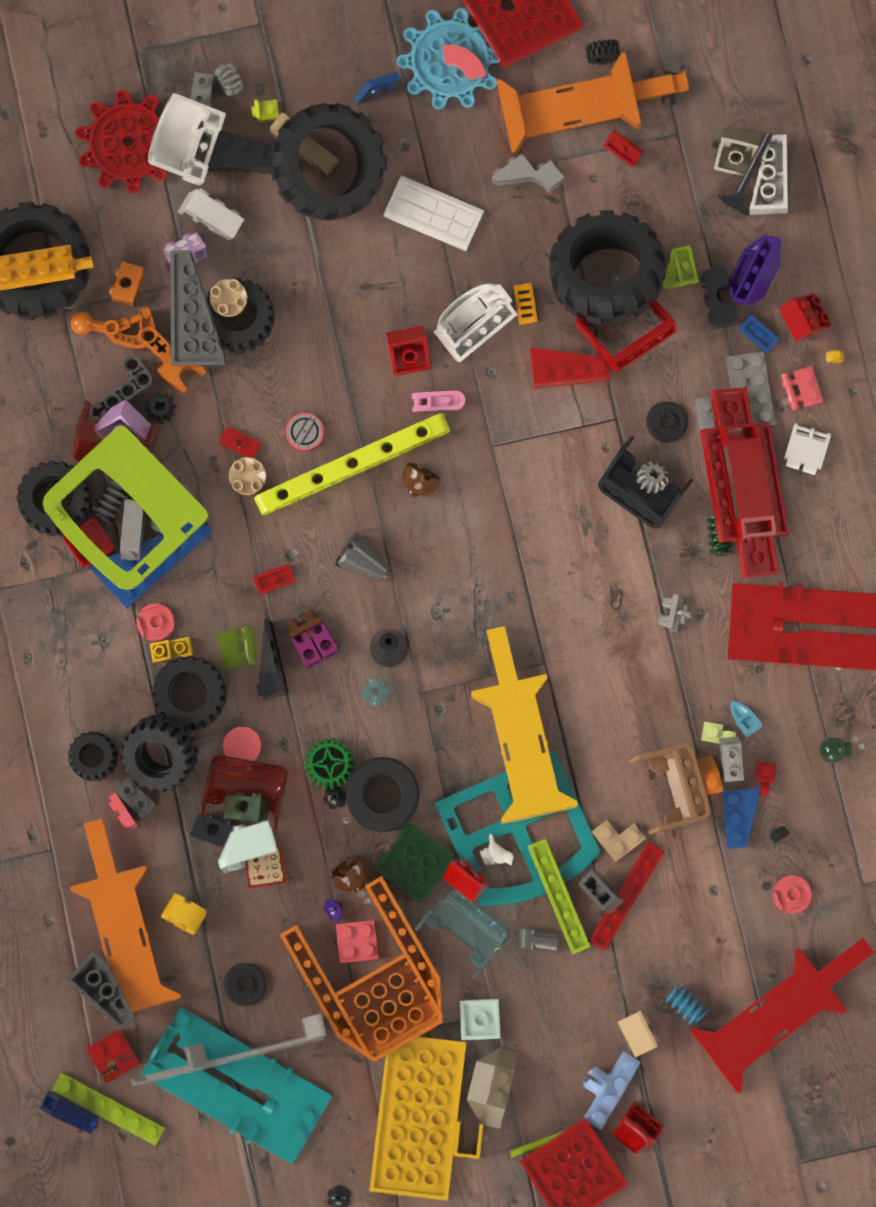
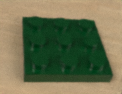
M408 823L374 870L422 904L447 870L452 860L455 859V856Z

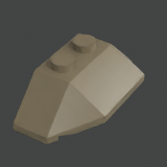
M499 1047L476 1061L467 1101L481 1124L500 1129L519 1052Z

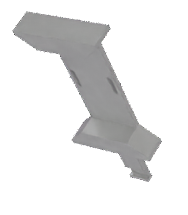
M321 1013L302 1019L305 1034L303 1038L209 1062L206 1060L203 1044L186 1047L185 1052L188 1065L147 1075V1080L135 1083V1079H131L132 1085L134 1087L189 1072L195 1073L246 1058L324 1040L326 1032Z

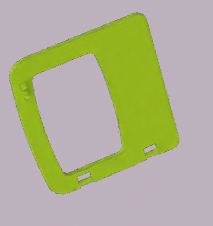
M125 426L116 427L52 487L43 500L44 510L68 540L117 587L124 590L134 589L142 583L152 571L162 564L208 519L206 509ZM96 469L102 470L120 485L149 515L164 535L163 540L128 572L112 562L92 543L61 505L63 499ZM190 522L193 527L184 534L181 529ZM146 563L150 568L141 575L138 570Z

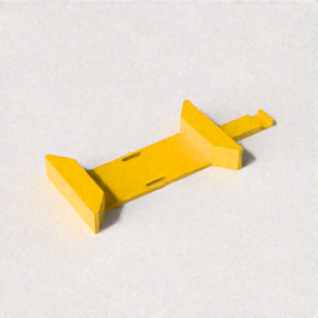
M505 626L486 630L499 685L471 691V697L491 708L494 717L501 755H503L514 801L501 818L502 825L577 808L578 803L576 800L558 791L547 747L548 743L545 738L536 701V695L546 683L547 675L518 680ZM539 735L542 736L545 753L541 751ZM504 743L507 744L511 759L510 761H507L503 746Z

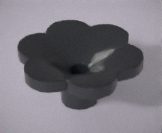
M338 785L334 786V790L331 787L325 790L326 795L323 797V801L329 805L330 809L341 808L345 805L346 792L341 787L339 788Z
M337 1185L335 1189L328 1191L329 1198L327 1203L329 1206L347 1207L350 1205L349 1197L351 1193L349 1190L344 1189L343 1186Z

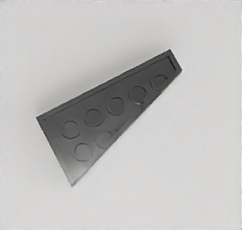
M170 250L171 365H228L191 250Z

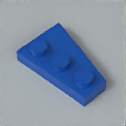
M760 788L726 790L721 793L727 849L747 847Z

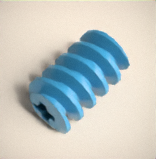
M679 983L667 996L665 1002L673 1001L671 1008L673 1009L678 1006L677 1014L684 1012L683 1019L690 1017L689 1025L697 1023L709 1009L707 1008L702 1011L704 1004L696 1005L697 998L690 1000L692 993L684 994L686 987L679 989L681 984Z

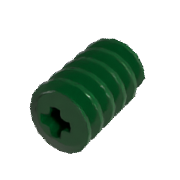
M715 516L708 518L706 522L712 524L707 527V530L711 531L708 534V538L713 539L709 541V546L713 547L709 550V553L715 554V556L734 554L733 551H728V548L732 547L733 544L727 542L719 543Z

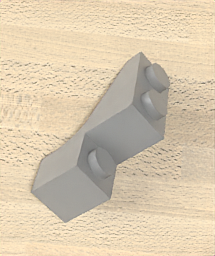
M522 154L518 157H512L507 162L508 165L504 168H497L492 176V182L495 186L534 182L541 185L548 193L564 183V176L551 160L547 163H541L536 168L537 171H535Z

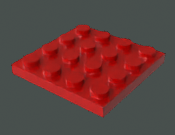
M585 1117L519 1160L548 1207H595L628 1185Z

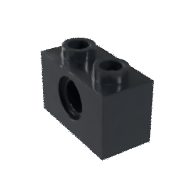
M203 812V814L198 813L190 836L224 848L230 833L234 831L233 828L235 826L232 825V821L224 818L221 821L213 819L214 815ZM213 824L219 827V831L214 835L208 832L209 826Z

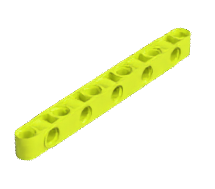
M443 413L434 415L260 493L254 497V500L261 515H267L449 433L451 429ZM420 429L426 430L427 435L425 437H419L417 435V431ZM390 445L393 449L391 452L386 453L382 450V447ZM355 460L358 465L355 468H350L347 463ZM315 476L323 478L320 484H315L312 480ZM285 491L288 493V497L283 500L279 499L278 494Z

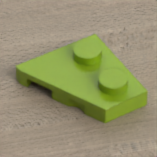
M691 246L672 249L666 270V278L663 282V290L698 283L699 280Z

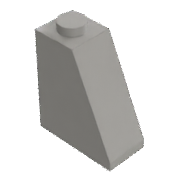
M125 499L120 543L121 559L129 561L140 560L145 530V511L135 500Z

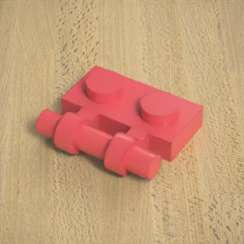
M812 366L794 371L795 379L790 380L788 373L781 375L783 380L782 386L783 389H786L788 395L787 402L788 405H791L792 411L800 409L798 402H803L804 408L823 403ZM793 386L798 387L800 395L795 396Z

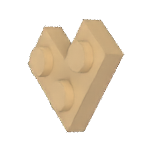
M607 820L592 831V834L615 863L646 839L634 823L619 835Z

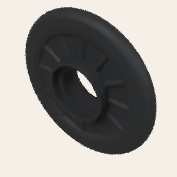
M660 402L654 405L646 417V426L650 435L661 442L678 440L684 435L688 425L685 411L673 402ZM664 417H669L672 420V425L665 427L662 425L661 420Z
M237 964L230 968L224 977V992L227 998L234 1004L240 1006L255 1004L264 995L266 989L265 976L253 964ZM242 979L250 981V987L247 990H242L239 987V982Z

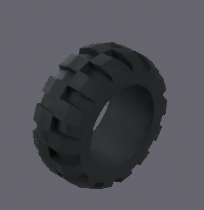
M339 103L312 105L295 113L294 116L286 120L278 130L279 134L276 140L273 141L270 156L272 157V166L270 167L272 180L276 181L280 189L278 193L286 203L292 204L295 207V211L306 217H315L318 220H335L349 217L368 206L374 195L379 193L384 183L382 178L383 172L387 170V155L383 154L382 149L384 141L379 131L375 132L370 125L371 120L363 113H356L351 110L350 106ZM315 128H329L338 131L351 142L355 149L358 160L357 174L350 188L340 196H327L315 191L307 184L301 174L299 167L300 147L305 137Z
M33 202L18 203L19 207L9 210L6 207L0 211V256L13 239L30 232L49 234L59 240L64 246L71 245L72 256L75 259L91 256L85 235L80 230L78 223L68 213L63 214L60 212L58 207L46 203L40 206L34 205ZM89 269L77 270V273H74L75 278L55 281L36 290H22L18 288L0 290V310L8 315L12 313L18 315L19 319L34 320L38 316H44L46 319L58 315L57 311L65 306L69 308L79 299L77 295L81 289L86 288L89 280Z
M600 210V215L591 217L590 213L577 218L575 226L572 227L569 224L559 234L558 242L553 244L549 256L550 280L553 292L559 303L565 305L566 310L577 318L581 319L583 316H586L587 321L593 324L603 325V321H613V325L627 322V317L632 314L638 317L649 308V301L654 302L657 300L663 289L662 282L666 278L665 255L662 243L657 240L656 233L648 224L643 222L639 225V218L623 212L622 216L615 215L613 210ZM611 248L626 251L640 262L639 268L632 277L621 284L610 287L590 285L582 281L575 274L578 264L586 256L602 249Z

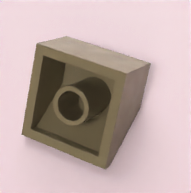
M724 127L713 170L744 177L758 149L760 135Z

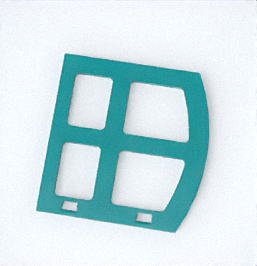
M555 750L549 752L558 791L577 801ZM503 772L435 802L459 859L469 861L473 865L472 869L474 871L481 872L474 857L473 849L490 842V834H493L495 840L508 833L513 834L529 869L532 882L506 888H487L478 899L480 906L514 904L547 894L527 847L532 842L526 831V826L551 814L504 825L499 821L466 835L454 812L456 806L492 791L495 793L505 814L513 803L507 788L509 783L507 772ZM579 803L577 808L565 810L579 839L581 849L558 868L564 884L584 870L600 853ZM454 817L458 826L454 830L451 829L447 820Z

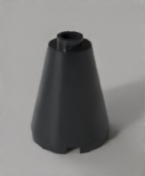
M384 629L376 633L372 638L370 653L378 664L384 667H395L402 663L407 656L408 643L404 635L399 631Z

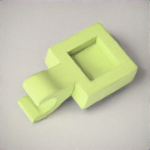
M704 722L701 741L719 744V738L735 737L736 732L722 731L723 725Z

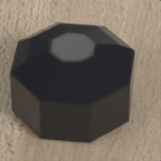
M785 826L778 827L770 834V839L776 844L789 835V832Z

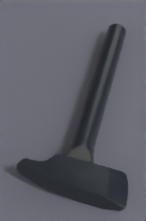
M768 132L763 137L737 190L733 195L727 197L720 194L717 196L725 204L746 216L750 213L751 203L742 200L743 193L773 136Z

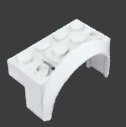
M482 284L461 295L445 309L438 320L437 329L434 333L457 362H461L518 314L510 305L512 299L500 284ZM479 298H481V299L483 300V302L486 304L487 309H486L485 306L482 304V302L479 300ZM483 314H485L482 318H480L477 322H475L471 327H469L465 332H463V331H464L470 324H472L476 319H478L480 316H482Z

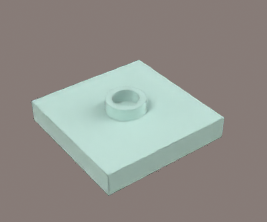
M499 999L460 1001L461 1040L501 1038Z

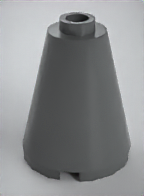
M357 533L352 534L342 548V557L338 555L335 561V565L339 568L377 581L384 580L390 572L388 569L389 565Z

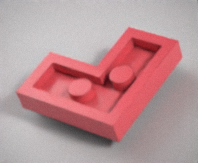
M116 792L109 796L111 799L109 805L114 812L118 811L120 813L118 819L125 828L129 827L131 830L138 827Z

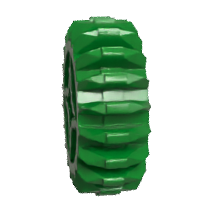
M324 738L325 744L322 745L320 740H317V748L313 744L310 745L313 752L306 750V754L310 758H303L304 762L309 763L304 765L303 769H310V771L305 773L306 777L313 775L310 782L313 783L315 780H318L316 787L324 783V790L327 789V784L331 785L332 790L335 788L334 783H337L339 788L342 787L340 781L343 780L347 783L348 779L345 776L350 777L352 774L348 770L355 769V766L349 765V763L355 762V758H348L353 752H345L349 747L347 744L340 747L342 740H339L337 745L334 744L335 738L331 739V743H328L327 738ZM330 748L338 750L344 758L332 757ZM324 749V759L313 763L317 753ZM327 754H329L331 762H335L332 765L331 773L327 765H324V762L327 760ZM345 764L343 772L334 778V769ZM314 769L326 770L328 779L317 775Z

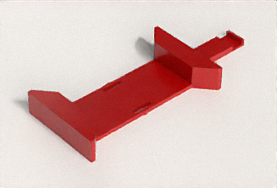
M861 938L817 972L799 948L794 951L792 975L759 1000L754 1001L751 1006L715 1033L696 1028L691 1029L689 1032L734 1092L739 1094L742 1092L743 1070L779 1042L784 1041L787 1036L821 1010L838 1014L847 1012L829 987L875 952L866 940ZM762 1000L766 1001L765 1004H763L753 1013L750 1012V1010L758 1003H760ZM785 1029L788 1030V1032L785 1035H783L777 1041L772 1042V1039L774 1037H776Z

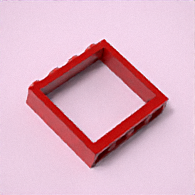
M657 301L648 302L649 310L662 323L614 356L589 331L588 327L593 325V323H589L586 316H583L581 319H574L576 330L617 374L678 332L676 321Z

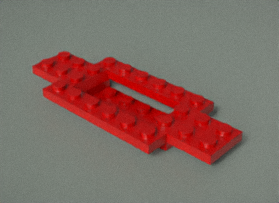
M747 387L712 390L710 395L716 428L701 429L700 435L719 543L736 541L742 579L779 574L773 537L789 535L770 423H753ZM723 446L728 448L740 518L737 521Z

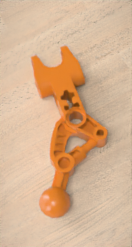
M147 307L141 308L139 314L128 319L124 317L117 321H97L93 319L90 313L85 311L75 313L70 320L72 330L79 335H85L91 331L105 333L110 341L118 346L138 351L148 349L162 363L156 370L157 373L182 394L187 392V388L180 380V376L184 371L193 370L202 377L206 374V370L202 365H171V345L156 331L151 311ZM140 321V330L137 335L131 336L121 333V331L131 328L130 325ZM147 333L154 334V338L151 341L144 339ZM157 342H158V345H159L162 349H164V348L166 349V352H165V353H164V352H160V353H159V348H158V346L156 345Z

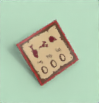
M281 844L275 845L276 852L244 861L248 889L287 883Z

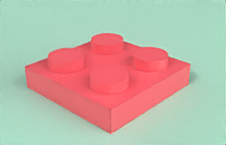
M374 920L336 924L340 964L379 959Z

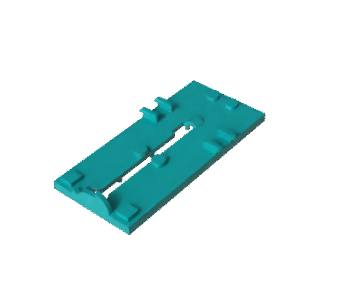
M180 1007L155 1047L141 1076L146 1078L150 1074L188 1065V1061L173 1052L171 1054L167 1052L177 1034L180 1035V1039L176 1046L183 1050L186 1047L203 1044L207 1062L252 1051L253 1049ZM263 1055L213 1068L252 1091L257 1088L269 1095L270 1097L264 1106L203 1070L153 1081L156 1085L231 1128L229 1133L238 1132L248 1138L246 1143L250 1144L253 1141L292 1165L332 1098L330 1094L292 1073V1067L287 1070L275 1063V1057L270 1060Z

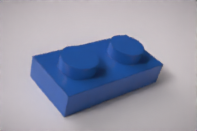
M750 315L738 328L744 336L760 350L764 351L765 354L779 341V338L753 315Z

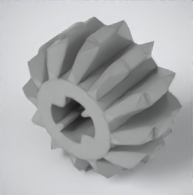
M222 64L219 68L215 69L214 75L224 94L231 96L242 90V79L232 64Z
M651 461L647 465L643 464L637 472V484H642L641 490L646 488L647 494L651 490L654 494L658 493L659 490L663 491L669 482L667 478L669 472L664 471L665 466L659 467L658 462L653 465Z

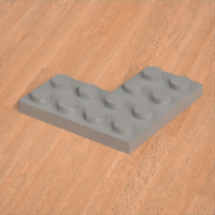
M764 351L726 357L730 388L747 387L753 423H770L771 427H775ZM711 396L694 399L699 434L701 429L716 428Z

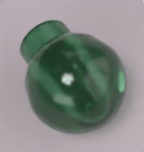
M828 737L821 743L819 752L824 761L834 764L840 762L844 757H851L852 747L850 742H843L836 737Z

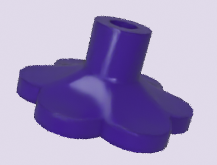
M331 899L325 900L323 908L328 918L340 921L343 914L342 903Z

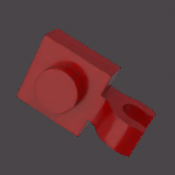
M756 762L755 782H760L759 796H767L769 793V783H775L776 763Z

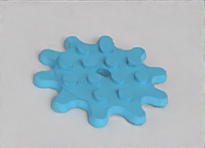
M464 8L457 9L453 19L449 21L442 20L436 10H430L426 14L428 26L425 30L417 31L414 28H407L404 31V38L412 44L413 48L409 54L400 55L397 58V65L400 68H408L414 72V79L407 86L409 93L418 94L422 90H429L433 94L432 105L435 109L444 108L447 99L452 96L459 98L464 107H471L475 102L473 90L476 87L482 86L492 90L497 85L496 78L489 74L488 67L490 64L498 63L499 61L492 49L486 45V39L479 27L473 28L469 26L467 22L468 11ZM442 45H456L472 52L483 65L486 77L467 80L465 73L460 68L453 65H445Z

